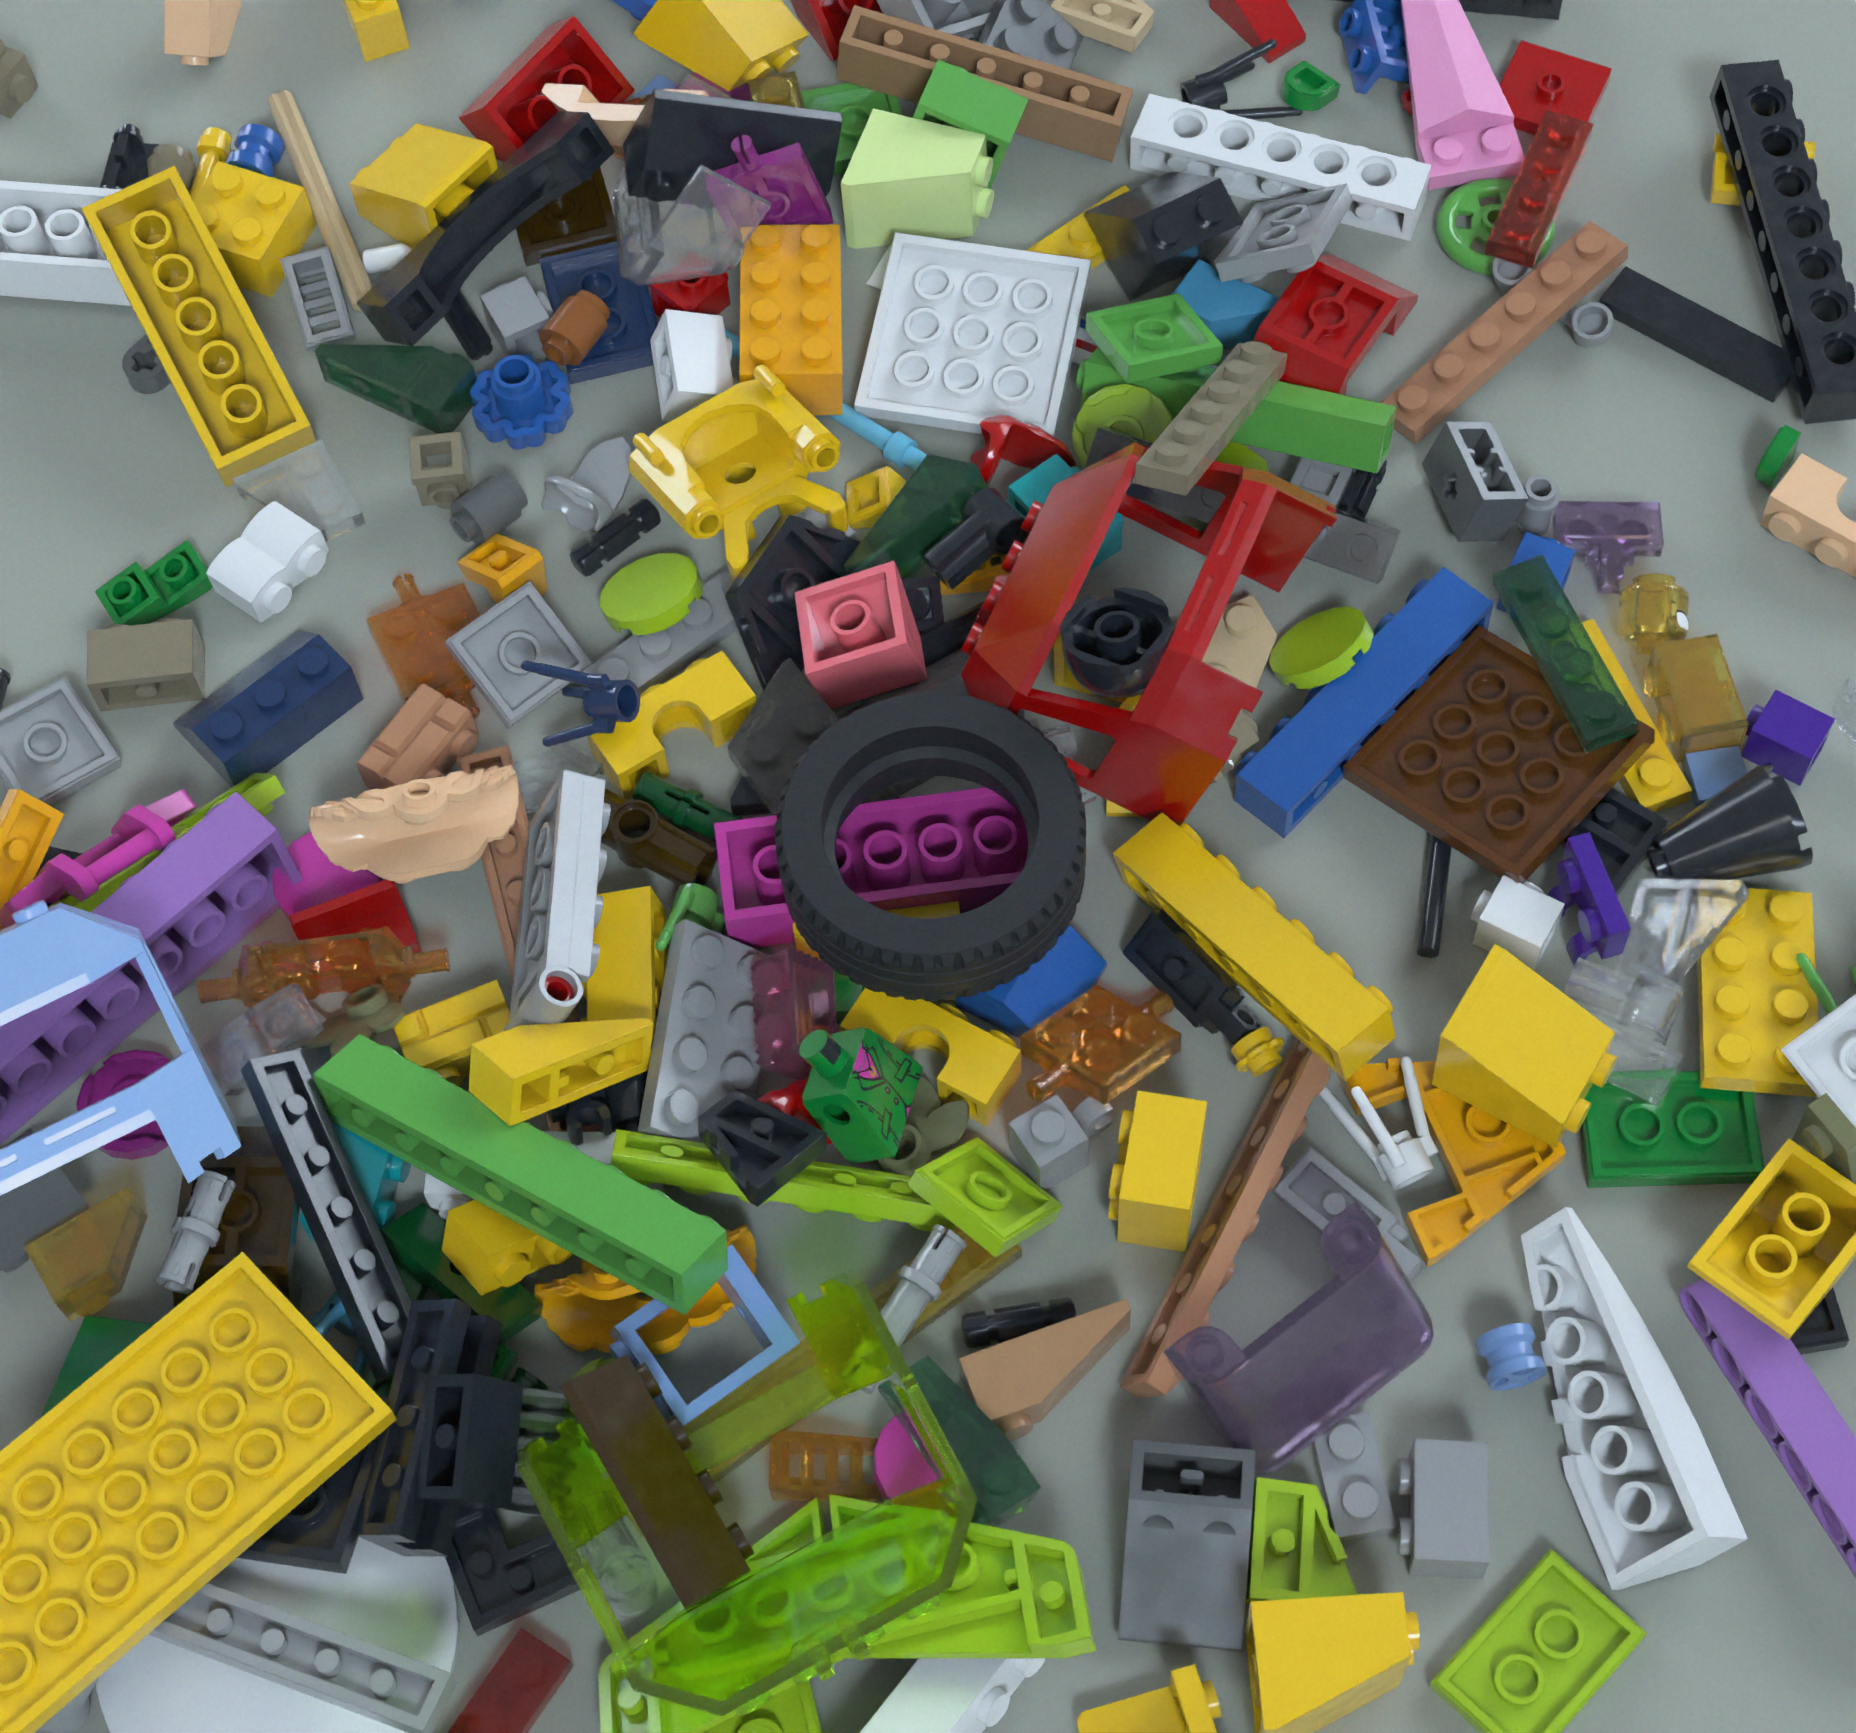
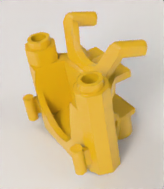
M759 365L755 368L753 374L756 379L740 382L659 427L649 437L642 432L636 434L633 438V444L636 446V449L629 455V472L692 538L707 539L715 536L720 530H724L726 561L732 584L750 558L749 541L757 537L752 522L768 508L776 505L779 515L782 517L786 515L795 516L804 511L807 506L824 515L826 514L828 527L846 532L848 529L846 503L841 495L806 479L809 471L811 473L825 472L837 464L840 457V441L785 389V384L765 365Z

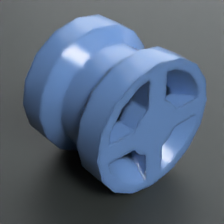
M1529 1323L1504 1325L1492 1329L1476 1339L1475 1346L1478 1355L1485 1358L1489 1366L1486 1379L1490 1389L1502 1391L1522 1387L1540 1379L1546 1374L1547 1368L1544 1360L1534 1352L1532 1344L1536 1336L1533 1327Z

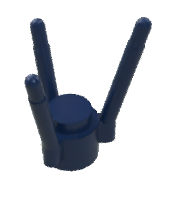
M528 660L523 661L521 664V668L524 671L588 686H566L562 689V694L565 697L583 699L584 710L588 716L594 718L593 722L544 737L542 744L545 747L566 743L596 733L611 734L614 732L616 722H631L639 712L640 694L637 686L631 680H610L607 674H589Z

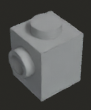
M523 276L510 283L501 284L493 290L480 295L487 325L505 357L530 354L536 358L544 354L539 333L554 313L543 291L535 293L526 277Z

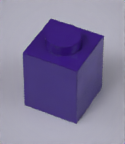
M1775 690L1765 708L1758 704L1754 705L1740 733L1748 736L1742 757L1759 766L1771 762L1774 765L1773 773L1782 775L1783 778L1801 786L1822 751L1835 718Z

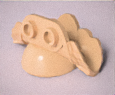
M511 764L501 768L495 765L487 770H484V768L476 769L475 773L472 774L456 771L450 772L447 776L416 779L382 790L375 788L364 791L355 799L349 796L340 801H326L322 806L311 807L309 811V826L318 847L328 857L329 861L352 872L367 869L383 879L395 881V883H408L418 878L450 871H462L478 861L489 842L503 839L508 834L509 829L514 826L519 804L518 778Z

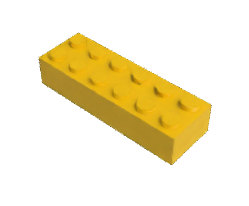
M175 166L83 207V213L225 488L317 445L313 430Z

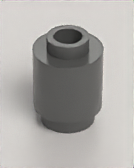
M502 472L497 477L489 475L451 504L453 516L450 517V524L463 541L467 543L473 541L481 545L521 517V510L528 505L526 494L519 483L509 474Z

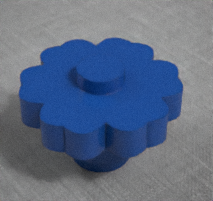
M530 354L510 355L502 358L496 364L494 370L481 371L478 374L476 383L470 389V396L474 406L472 416L476 428L484 433L488 441L496 443L506 439L508 445L515 450L523 449L527 446H541L545 442L546 433L557 434L562 432L566 427L567 420L573 414V407L569 397L571 389L567 375L560 371L553 361H544L536 364V360Z

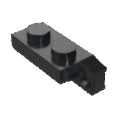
M1163 909L1152 911L1122 951L1123 955L1195 1028L1204 1027L1211 1034L1218 1033L1220 1030L1235 1045L1243 1037L1261 1028L1263 1025L1250 1009L1241 1003L1246 996L1237 987L1238 984Z

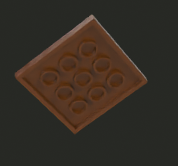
M1479 625L1343 766L1344 779L1499 878L1505 875L1516 883L1520 882L1523 884L1655 742V729Z

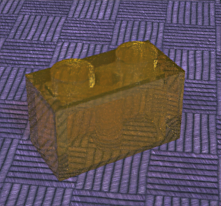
M1712 634L1655 644L1648 666L1642 669V685L1648 699L1654 698L1659 712L1657 714V730L1665 744L1670 745L1676 763L1683 762L1685 753L1739 746L1740 748L1749 725L1718 635Z

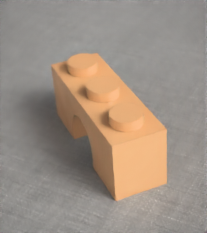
M1801 453L1770 494L1760 526L1771 531L1778 539L1791 542L1813 554L1823 564L1838 568L1856 578V522L1845 517L1838 508V503L1848 478Z

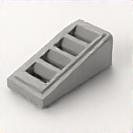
M328 246L281 258V264L306 350L310 351L354 339L355 336ZM326 274V280L299 286L298 281ZM331 290V295L306 302L303 301V296ZM331 305L336 307V311L308 318L307 312ZM340 321V328L314 335L312 333V327Z

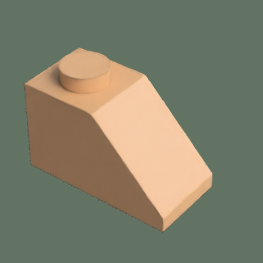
M164 0V54L181 55V64L209 65V58L226 55L242 0Z

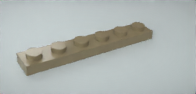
M1262 342L1238 343L1136 463L1134 484L1186 496L1283 376L1288 353L1274 351L1271 346Z

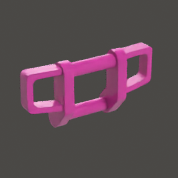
M182 789L146 807L139 804L123 813L112 827L111 836L74 860L61 853L48 861L35 877V880L1 908V925L5 929L16 924L12 914L41 900H44L46 905L48 903L53 904L70 894L81 902L85 901L99 890V885L153 850L160 852L169 843L176 840L171 827L192 814L197 808L196 804L185 789Z

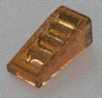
M771 1431L769 1491L772 1501H812L816 1497L819 1501H829V1494L868 1502H885L875 1482L874 1484L862 1483L863 1456H873L878 1439L802 1431ZM790 1455H801L800 1478L789 1477ZM814 1455H826L825 1480L814 1479ZM839 1456H850L849 1482L838 1481Z

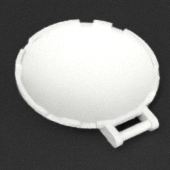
M358 1537L346 1574L236 1558L208 1582L453 1674L458 1653L460 1623L458 1622L456 1584L445 1557L402 1556ZM151 1635L144 1637L107 1669L96 1682L101 1710L110 1733H407Z

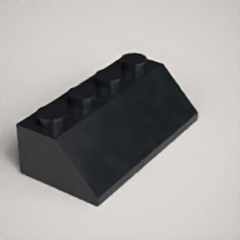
M654 89L623 143L628 196L648 198L654 202L670 200L694 203L700 207L716 206L707 190L705 174L739 163L731 149V143L736 137H739L743 145L741 135H748L758 155L799 142L825 197H827L832 185L843 122L842 113Z

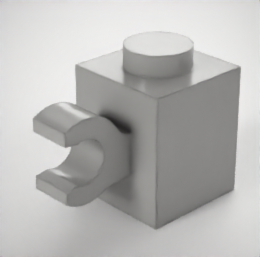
M1100 1091L1085 1099L1070 1113L1061 1098L1056 1094L1009 1122L1010 1151L1027 1176L1046 1191L1088 1166L1089 1137L1104 1131L1113 1124L1109 1116L1113 1112V1108Z

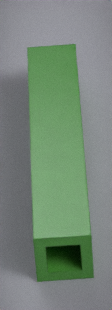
M1099 347L1088 359H1083L1079 366L1076 385L1078 389L1083 390L1081 407L1090 396L1104 387L1127 384ZM1205 366L1193 372L1182 371L1155 377L1147 382H1132L1128 384L1147 388L1161 398L1174 419L1217 368ZM1278 381L1230 441L1377 474L1390 452L1397 406Z

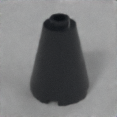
M1771 762L1756 766L1652 838L1654 849L1647 851L1646 854L1651 870L1658 882L1667 879L1672 888L1796 870L1812 864V847L1801 851L1798 840L1799 835L1808 832L1799 806L1782 775L1770 778L1769 775L1774 768Z

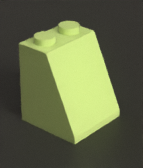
M873 108L841 181L847 247L859 249L892 245L895 232L938 239L974 236L980 219H987L989 217L994 200V190L988 189L993 168V158L987 156L986 135Z

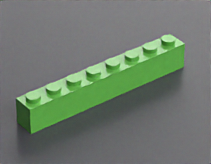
M359 1034L313 1074L314 1083L331 1121L683 1315L728 1270L726 1229L721 1227L712 1218L696 1214L672 1201L662 1191L651 1190L625 1176L615 1166L605 1165L580 1152L570 1142L558 1140L533 1127L527 1120L513 1126L507 1125L472 1093L443 1079L435 1070L423 1068L400 1056L390 1046L380 1045Z

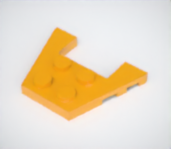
M1388 1058L1387 1063L1365 1064L1346 1081L1338 1075L1356 1116L1362 1114L1351 1094L1353 1087L1358 1086L1363 1090L1374 1109L1408 1098L1400 1063L1401 1058ZM1436 1061L1412 1062L1430 1136L1439 1151L1441 1160L1458 1194L1407 1213L1405 1222L1426 1267L1436 1264L1563 1162L1566 1155V1150L1561 1141L1557 1148L1432 1085Z

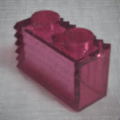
M787 948L754 962L751 970L754 971L751 978L753 985L751 990L756 993L752 999L756 1003L753 1011L757 1013L753 1020L757 1023L754 1030L756 1038L754 1042L759 1045L755 1051L759 1055L755 1063L771 1071L801 1080L808 1078L812 1066L799 1054L802 1041L811 1032L819 1029L825 1030L828 1034L837 1033L834 974L832 966L824 963L822 960H818V957H811V954H803V951H796V948Z

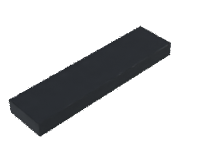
M1626 266L1599 299V303L1604 304L1610 309L1613 319L1772 403L1776 401L1791 381L1790 372L1781 347Z

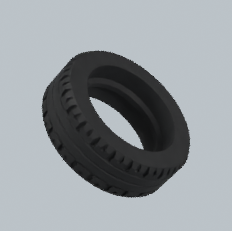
M927 692L896 696L852 712L851 715L837 721L834 726L826 729L819 735V739L810 744L807 752L800 756L795 764V768L790 772L787 778V785L783 788L780 795V802L776 812L775 846L783 893L791 918L796 921L797 930L813 951L818 952L819 958L824 963L832 966V969L840 975L848 976L849 980L853 983L864 985L868 990L884 992L886 996L904 997L905 1000L914 1001L918 999L925 1001L944 999L947 1001L955 1000L958 997L975 996L978 992H988L995 989L997 985L1006 984L1014 980L1015 976L1022 975L1028 971L1030 965L1038 963L1043 959L1046 953L1057 944L1058 937L1065 933L1076 913V905L1080 902L1086 867V813L1080 787L1077 784L1072 769L1067 767V760L1063 754L1058 752L1057 747L1051 740L1044 737L1042 731L1030 725V722L1023 717L1017 716L1012 711L999 707L995 703L967 695ZM926 776L960 778L980 784L994 791L1008 801L1023 817L1028 835V854L1022 873L1011 886L990 902L971 911L950 917H906L890 913L866 902L844 883L836 862L835 851L837 833L841 825L859 804L875 792L903 780Z

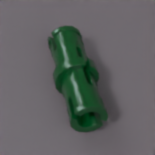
M646 771L642 775L632 797L634 800L649 803L657 813L673 820V826L680 830L686 831L689 828L716 841L714 823L743 819L740 815H734L704 800L702 792L694 788L686 791L654 775L650 771Z

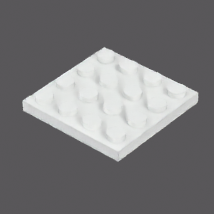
M895 232L856 395L855 410L870 418L982 434L979 424L985 418L996 415H1009L1021 422L1038 426L1056 438L1091 274V260Z

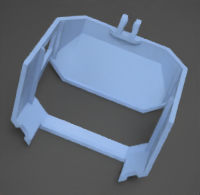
M44 900L33 903L12 914L16 924L0 931V1026L92 983L135 957L182 1054L136 1084L0 1149V1195L154 1120L157 1121L188 1184L204 1173L200 1161L212 1152H214L217 1160L240 1148L241 1142L235 1118L139 928L63 903H58L48 908Z

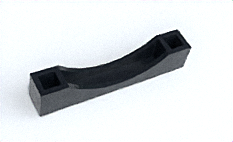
M558 111L356 303L386 342L414 346L448 313L454 297L465 280L497 244L537 211L582 184L615 153V150L589 112Z

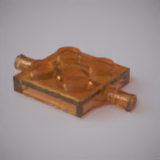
M403 574L405 584L399 575L394 579L392 585L403 604L368 617L366 621L368 631L403 703L405 704L420 684L424 683L441 693L446 699L450 698L468 708L475 720L480 715V710L470 693L475 688V685L444 646L447 639L480 617L465 584L462 583L432 595L422 596L411 574Z
M1096 985L1021 1035V1055L1038 1064L1044 1070L1026 1082L1025 1088L1029 1097L1032 1100L1036 1097V1102H1042L1060 1087H1067L1084 1092L1105 1105L1181 1051V1033L1159 1021L1164 1015L1173 1011L1174 1004L1171 997L1167 993L1164 995L1163 991H1158L1141 1005L1134 1006L1101 986Z

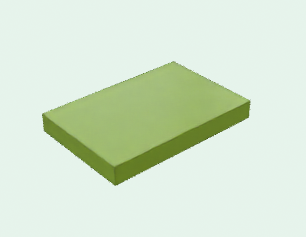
M1550 1549L1430 1681L1429 1687L1479 1733H1562L1644 1640L1648 1633L1557 1553Z

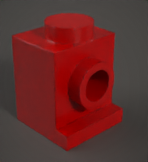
M694 254L689 255L664 278L659 280L655 277L649 282L655 314L661 318L665 309L719 315L731 304L727 282L729 278L726 270L714 258H708L703 262Z

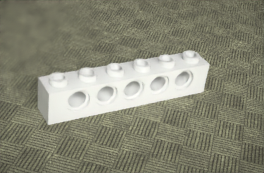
M1150 93L1132 132L1130 146V169L1156 176H1162L1173 171L1221 178L1229 195L1256 202H1265L1347 183L1353 202L1342 218L1341 224L1410 241L1425 203L1431 165L1415 161L1411 158H1402L1370 150L1363 146H1355L1323 138L1316 134H1307L1276 126L1269 122H1260L1228 114L1222 110H1213L1185 103L1178 99L1165 98Z

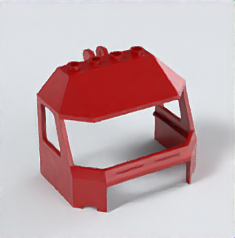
M1134 442L1053 485L1044 504L1036 500L1033 501L1020 528L1028 532L1029 535L1024 544L1014 540L1001 567L1002 570L1010 574L996 576L976 617V622H974L962 646L961 652L970 657L961 673V677L971 697L995 703L999 707L1012 711L1015 715H1017L1019 710L1024 709L1114 738L1113 744L1096 770L1089 769L1065 757L1067 767L1072 769L1077 784L1149 821H1152L1163 812L1180 826L1222 769L1237 743V738L1228 733L1241 709L1243 708L1252 713L1263 694V691L1202 662L1239 575L1242 574L1279 593L1323 527L1327 525L1332 528L1336 522L1337 515L1334 514L1336 506L1269 472L1213 461L1195 485L1218 491L1225 497L1205 530L1199 531L1125 494L1135 474L1136 463L1149 449ZM1116 512L1206 556L1168 646L1133 712L1032 688L1061 631V623L1067 612L1072 608Z

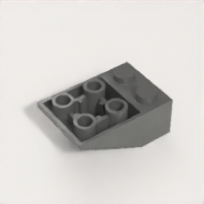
M1133 1439L1118 1640L1242 1652L1256 1450Z

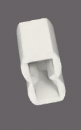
M274 501L254 516L241 537L232 541L217 555L206 574L217 594L259 622H263L273 614H277L285 609L291 600L292 591L296 585L302 583L308 577L316 575L322 569L329 549L319 529Z

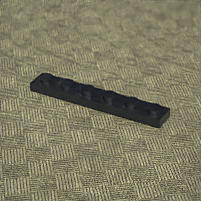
M294 1049L249 1059L240 1071L376 1382H381L393 1378L412 1302L300 1049Z

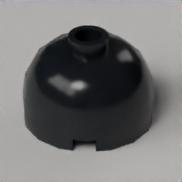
M1126 587L1113 589L1114 597L1096 601V594L1094 593L1082 598L1072 606L1061 623L1063 655L1075 679L1092 693L1113 699L1134 697L1143 693L1154 675L1174 631L1173 620L1169 617L1168 607L1162 599L1147 591Z

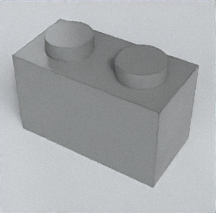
M1414 1438L1409 1458H1399L1398 1494L1409 1495V1518L1399 1517L1398 1554L1409 1555V1575L1483 1579L1490 1563L1488 1442Z

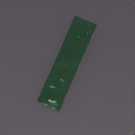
M1543 554L1493 573V586L1586 753L1636 734L1638 721Z

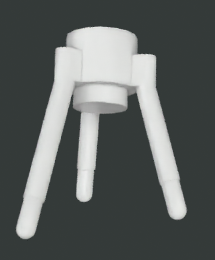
M1408 1056L1402 1057L1400 1063L1417 1138L1412 1139L1408 1130L1390 1136L1363 1090L1358 1086L1353 1087L1351 1094L1380 1142L1376 1147L1329 1088L1325 1087L1319 1094L1332 1113L1374 1163L1383 1182L1388 1180L1393 1190L1408 1186L1433 1172L1435 1168L1429 1157L1439 1152L1429 1133L1417 1078L1414 1073L1412 1060Z

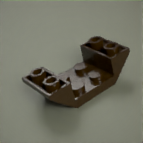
M237 1126L241 1142L240 1148L217 1160L214 1152H212L200 1161L203 1170L228 1177L227 1180L234 1181L236 1186L226 1204L217 1228L220 1232V1237L215 1247H209L200 1267L192 1293L240 1253L244 1252L290 1303L300 1311L302 1290L292 1275L300 1209L299 1203L265 1126ZM184 1174L182 1175L177 1217L183 1216L198 1177L188 1184ZM172 1291L174 1308L191 1294Z

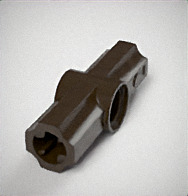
M605 788L604 803L610 804L611 811L607 828L601 836V843L615 850L620 860L627 866L633 868L646 867L678 886L687 883H696L703 886L712 876L713 868L718 860L715 848L660 819L655 809L649 803L641 800L628 801ZM637 830L647 831L638 838L627 837L630 833Z

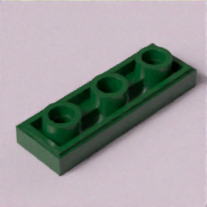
M424 1203L419 1204L380 1229L390 1254L442 1299H458L471 1306L470 1316L488 1315L502 1322L498 1346L541 1318L543 1304L519 1283L510 1287L502 1286L481 1296L442 1251L446 1222Z

